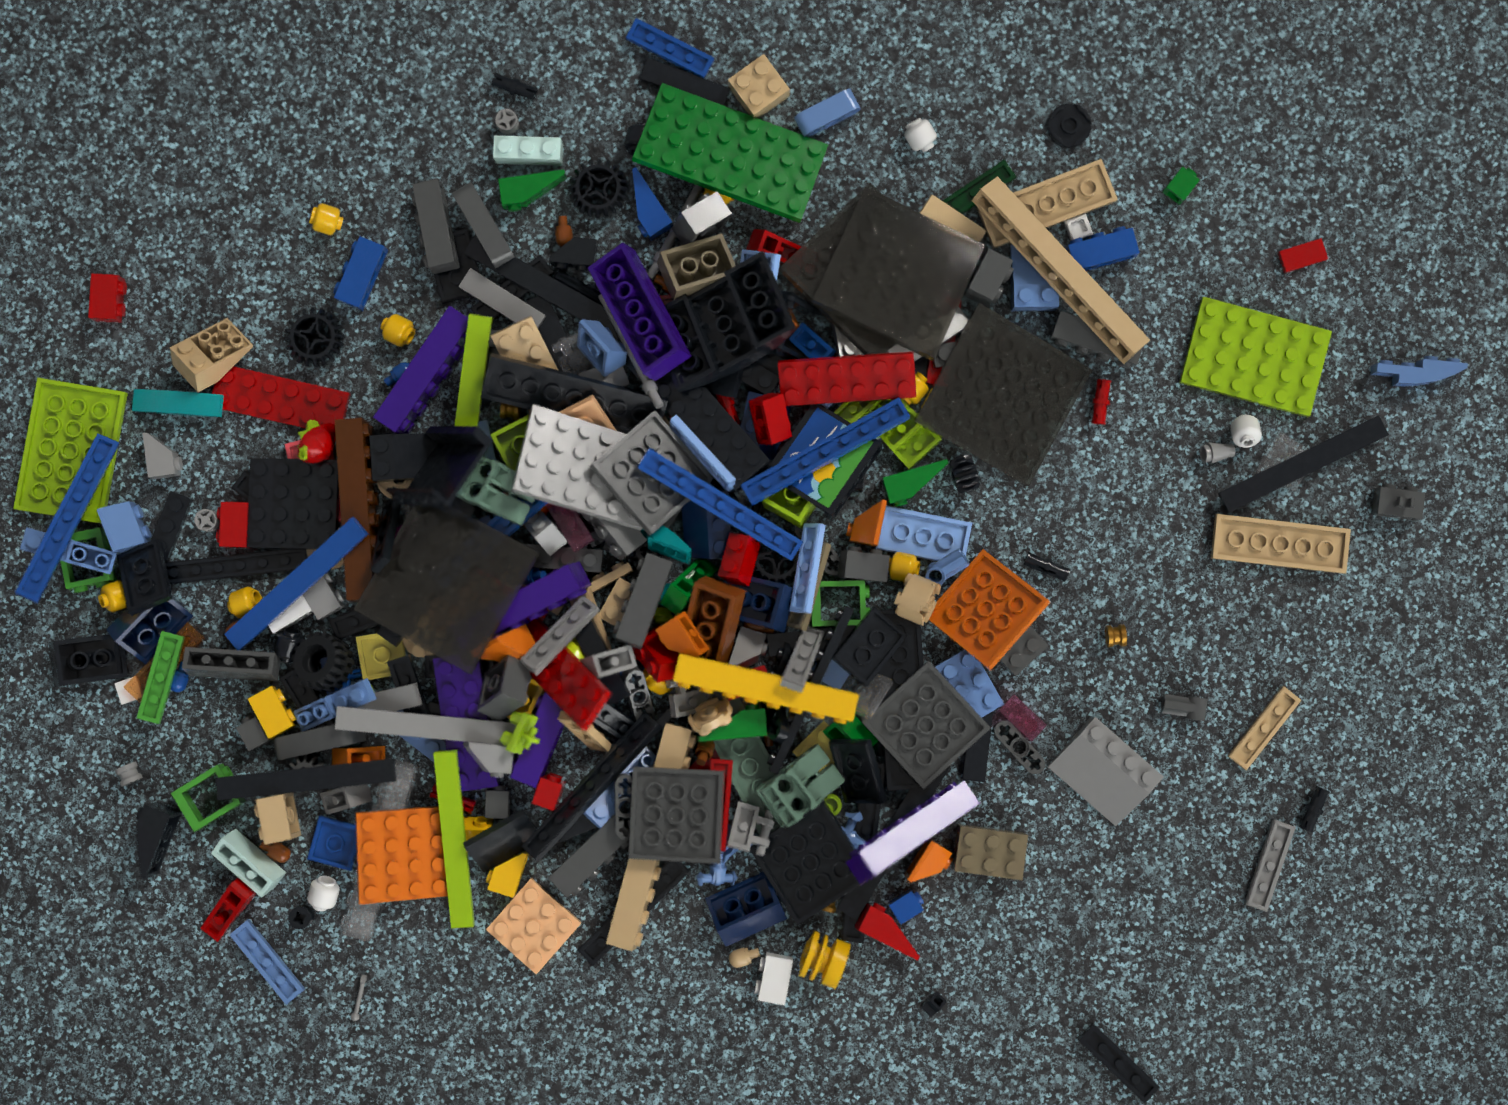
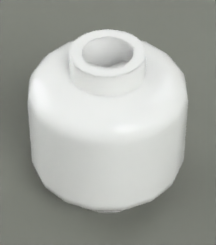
M918 118L905 127L907 130L904 132V137L913 151L922 150L924 153L934 146L933 141L937 138V134L928 120Z
M1245 414L1233 420L1231 423V435L1235 445L1249 448L1259 443L1262 432L1257 418Z
M320 876L311 882L307 900L313 906V909L321 912L326 911V909H331L336 905L340 887L335 879L329 876Z

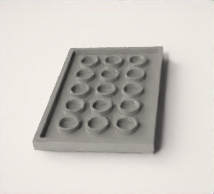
M533 404L530 409L511 492L641 531L643 529L589 467L626 434Z

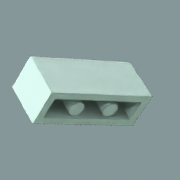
M494 135L493 158L496 164L563 166V142L558 137Z
M237 829L222 837L211 852L215 858L261 898L273 890L286 874L281 867Z

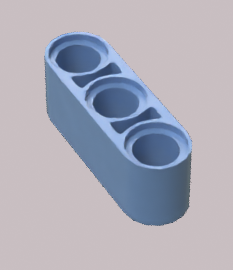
M846 89L798 113L794 119L803 137H810L856 114L861 108L851 89Z

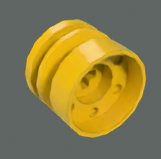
M814 930L804 946L799 962L800 969L798 975L804 978L808 969H811L809 980L813 981L818 972L822 973L821 984L836 989L849 956L851 943L836 939L832 946L829 947L827 946L828 935L825 934L821 943H818L820 932Z

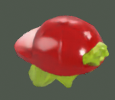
M308 420L306 430L298 432L301 441L298 445L297 456L306 463H320L325 461L333 451L336 440L335 425L326 423L320 426L318 421Z

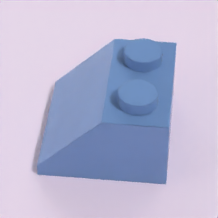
M585 319L579 321L577 347L603 377L626 364V348L621 342L618 343L608 327H604L600 321Z
M127 501L96 509L113 552L123 553L150 541L149 538L152 537L147 525L144 526L142 520L144 516L143 511L136 503Z

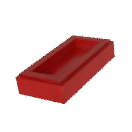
M1322 238L1278 252L1284 274L1328 260Z

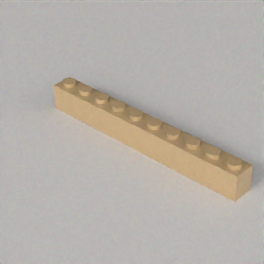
M998 176L979 190L972 202L1123 364L1150 341L1144 332L1139 329Z
M666 723L654 767L688 769L691 762L688 754L690 748H694L697 736L694 735L695 731L687 727ZM628 860L606 944L629 951L635 950L637 946L640 947L643 940V933H641L642 925H646L649 918V911H646L648 903H652L655 895V889L652 888L654 881H658L661 873V867H658L660 860Z

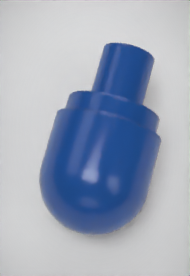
M402 362L392 368L390 371L391 375L384 379L388 387L399 380L409 363Z
M527 567L519 572L518 578L523 585H530L547 576V574L538 568Z
M183 661L180 662L178 670L175 671L171 685L173 692H182L189 681V675L182 669Z

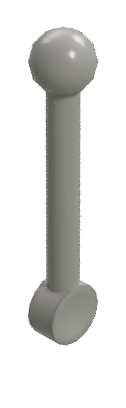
M364 974L361 976L354 1013L351 1014L352 1021L359 1019L358 1011L367 980V975Z

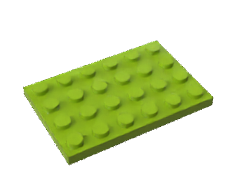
M1202 297L1179 383L1300 416L1310 417L1332 331Z
M37 377L13 509L55 516L97 433L119 442L127 392ZM117 450L81 518L82 521L102 524L96 509L108 505Z

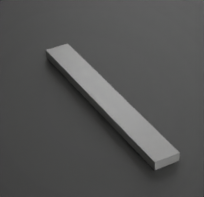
M337 706L335 729L496 745H504L500 742L502 734L505 731L514 733L516 725L504 721Z

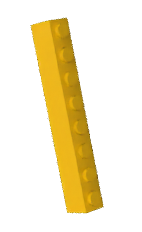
M679 653L673 681H676L679 687L690 689L691 685L698 686L701 692L713 694V690L720 691L723 697L735 699L736 695L745 697L744 701L757 704L758 700L767 702L766 706L780 709L781 705L789 707L790 712L802 714V711L812 712L811 716L819 719H824L825 716L834 717L833 721L841 724H847V721L853 722L859 694L807 681L802 693L781 686L783 678L781 675Z

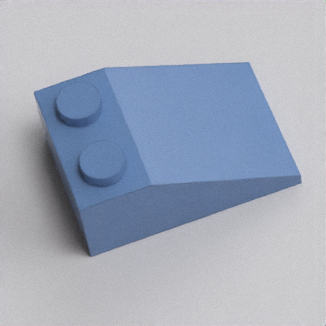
M1010 245V259L1013 260L1010 267L1014 268L1010 276L1011 311H1056L1059 307V294L1013 245Z

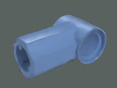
M958 548L939 561L930 563L926 568L925 578L942 585L946 579L968 567L969 562L964 553ZM938 570L942 575L939 578H933L930 576V572Z

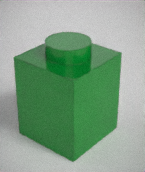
M1182 166L1162 193L1178 205H1181L1200 179L1192 169Z

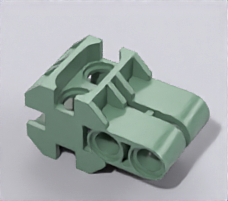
M484 456L456 495L457 498L472 506H477L490 514L497 515L522 526L531 507L517 500V498L529 503H533L535 500L534 498L511 492L516 471ZM491 470L489 476L485 477L486 474Z
M815 744L793 762L781 768L778 775L775 774L768 781H764L755 790L781 827L785 826L788 828L803 818L802 815L817 807L827 795L845 781L833 763L822 769L819 773L817 772L830 761L819 744ZM780 780L786 783L784 792H780L778 789V782ZM794 798L799 801V808L796 811L791 807V802Z

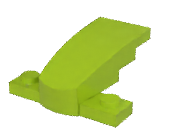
M895 399L844 402L834 413L853 423ZM900 399L908 411L910 419L879 437L898 459L911 470L942 441V438L903 399Z

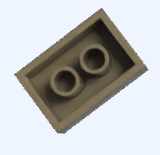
M722 233L662 251L657 261L672 301L683 294L690 296L725 277L724 272L736 266Z
M958 824L952 869L956 872L1023 880L1028 835L1023 832Z

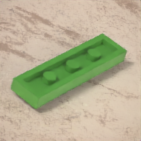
M161 631L137 719L161 724L184 644V636Z

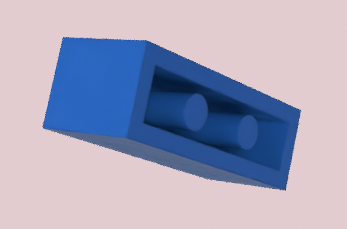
M1125 226L1113 229V233L1104 235V232L1093 234L1091 239L1083 241V238L1074 239L1065 248L1085 271L1135 258L1140 253L1133 227L1126 229Z
M360 236L358 241H354L351 247L352 256L349 261L345 262L342 269L344 275L341 282L338 281L336 283L333 293L337 301L363 311L388 249L381 244Z

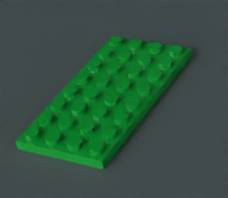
M662 83L632 161L800 223L828 144L807 136L803 137L799 133L758 118H753L748 114Z

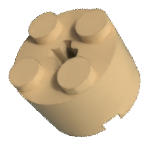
M908 573L904 582L905 588L903 593L899 592L894 602L897 605L895 613L902 618L924 626V622H928L937 602L934 596L935 594H940L941 585L919 575Z

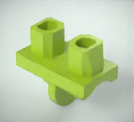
M514 711L510 717V723L516 725L514 733L505 731L500 738V742L506 746L505 750L521 755L524 748L529 750L532 742L539 744L540 739L535 737L538 728L534 727L539 717L525 712Z

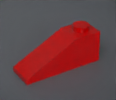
M753 229L746 250L780 254L781 265L813 276L820 257L819 254L763 229Z
M240 878L235 879L228 886L200 929L215 941H220L251 902L256 892Z
M875 902L873 906L867 903L854 927L858 931L918 961L920 956L892 917L885 913L886 908Z

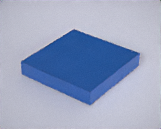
M320 815L307 860L351 871L356 857L355 824Z

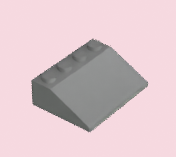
M1093 716L1084 723L1047 766L1114 826H1117L1142 802L1164 777Z

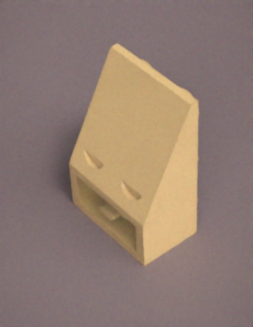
M226 318L170 347L172 364L197 392H200L217 383L253 347V344Z

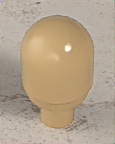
M743 947L734 950L729 955V962L735 968L747 966L752 963L751 959L761 957L759 949L748 950V948Z

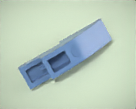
M1424 356V359L1416 362V367L1415 363L1404 362L1401 365H1393V361L1380 360L1379 363L1371 366L1370 375L1392 377V386H1418L1437 382L1466 369L1468 363H1460V359L1447 358L1446 361H1441L1436 356Z
M26 527L20 549L36 553L46 532ZM70 540L60 560L111 574L117 552Z
M368 678L301 707L293 711L303 732L335 718L337 706L357 708L377 698Z
M645 747L620 774L628 773L633 777L634 766L654 767L657 756ZM624 778L623 782L619 783V786L623 788V795L618 794V797H630L632 793L627 794V786L631 785L627 778ZM615 780L583 813L599 829L615 813ZM622 801L619 804V808L624 804L625 801Z

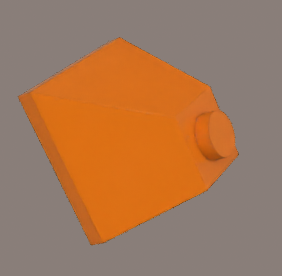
M881 500L856 517L853 523L848 524L846 536L850 537L849 542L871 547L878 545L887 500Z
M526 624L492 639L469 652L468 655L470 658L501 661L504 657L510 655L520 660L536 643Z
M929 838L923 843L904 876L908 881L914 882L941 873L943 868L947 870L953 860L951 858L952 852Z

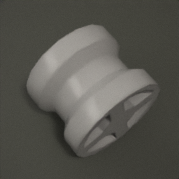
M502 109L496 114L495 122L500 132L511 135L518 130L519 120L514 111Z
M202 509L196 513L194 522L198 529L213 532L220 527V520L217 519L216 511Z
M136 761L114 770L121 779V787L143 778L142 774L137 771L138 765Z

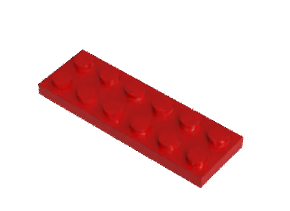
M914 351L778 361L780 393H783L786 406L917 398Z
M234 366L214 384L212 394L224 395L222 410L306 429V424L310 419L318 421L320 426L326 423L335 425L336 419H345L351 395L349 392Z
M538 618L530 621L527 625L535 643L549 630ZM566 646L538 675L530 671L531 677L574 723L585 731L589 729L612 694Z

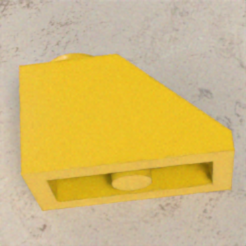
M524 851L497 865L494 870H489L486 878V883L489 884L487 890L514 898L529 854Z

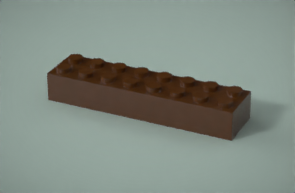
M363 418L336 419L335 434L341 525L343 526L349 519L355 517L369 534L344 557L346 600L355 602L378 600L385 584L384 581H381L380 572H383L384 567L377 574L370 570L378 533L377 528H379L380 515L376 514V506L379 505L378 492H375L374 483L377 482H374L372 479L369 437L375 435L374 427L370 426V422Z

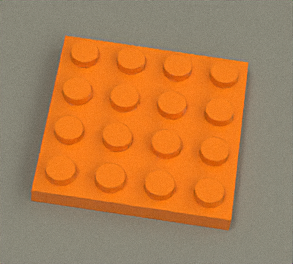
M982 549L938 599L929 621L991 671L1050 604V601Z
M439 806L355 812L359 905L448 896Z

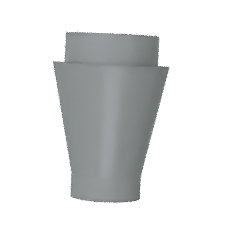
M1207 442L1200 447V458L1203 463L1213 464L1235 456L1233 444Z

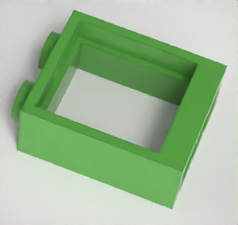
M101 527L75 532L71 540L82 543L97 540L99 548L111 551L104 528ZM61 561L65 588L74 590V593L88 591V587L95 585L96 588H102V586L110 582L117 581L114 565L111 574L103 573V576L75 581L72 564Z
M865 580L821 581L820 587L859 586L860 620H849L847 625L857 626L870 610V607H866V598H870L869 585H865ZM819 587L811 614L812 627L835 626L837 622L835 620L821 621Z
M218 764L171 793L194 832L203 829L246 802L244 798L232 799L233 802L204 819L187 792L214 774H217L218 777L234 776L227 765Z

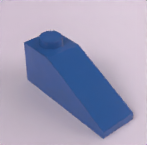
M635 167L632 169L637 216L640 224L637 227L644 238L648 236L652 241L671 229L673 223Z

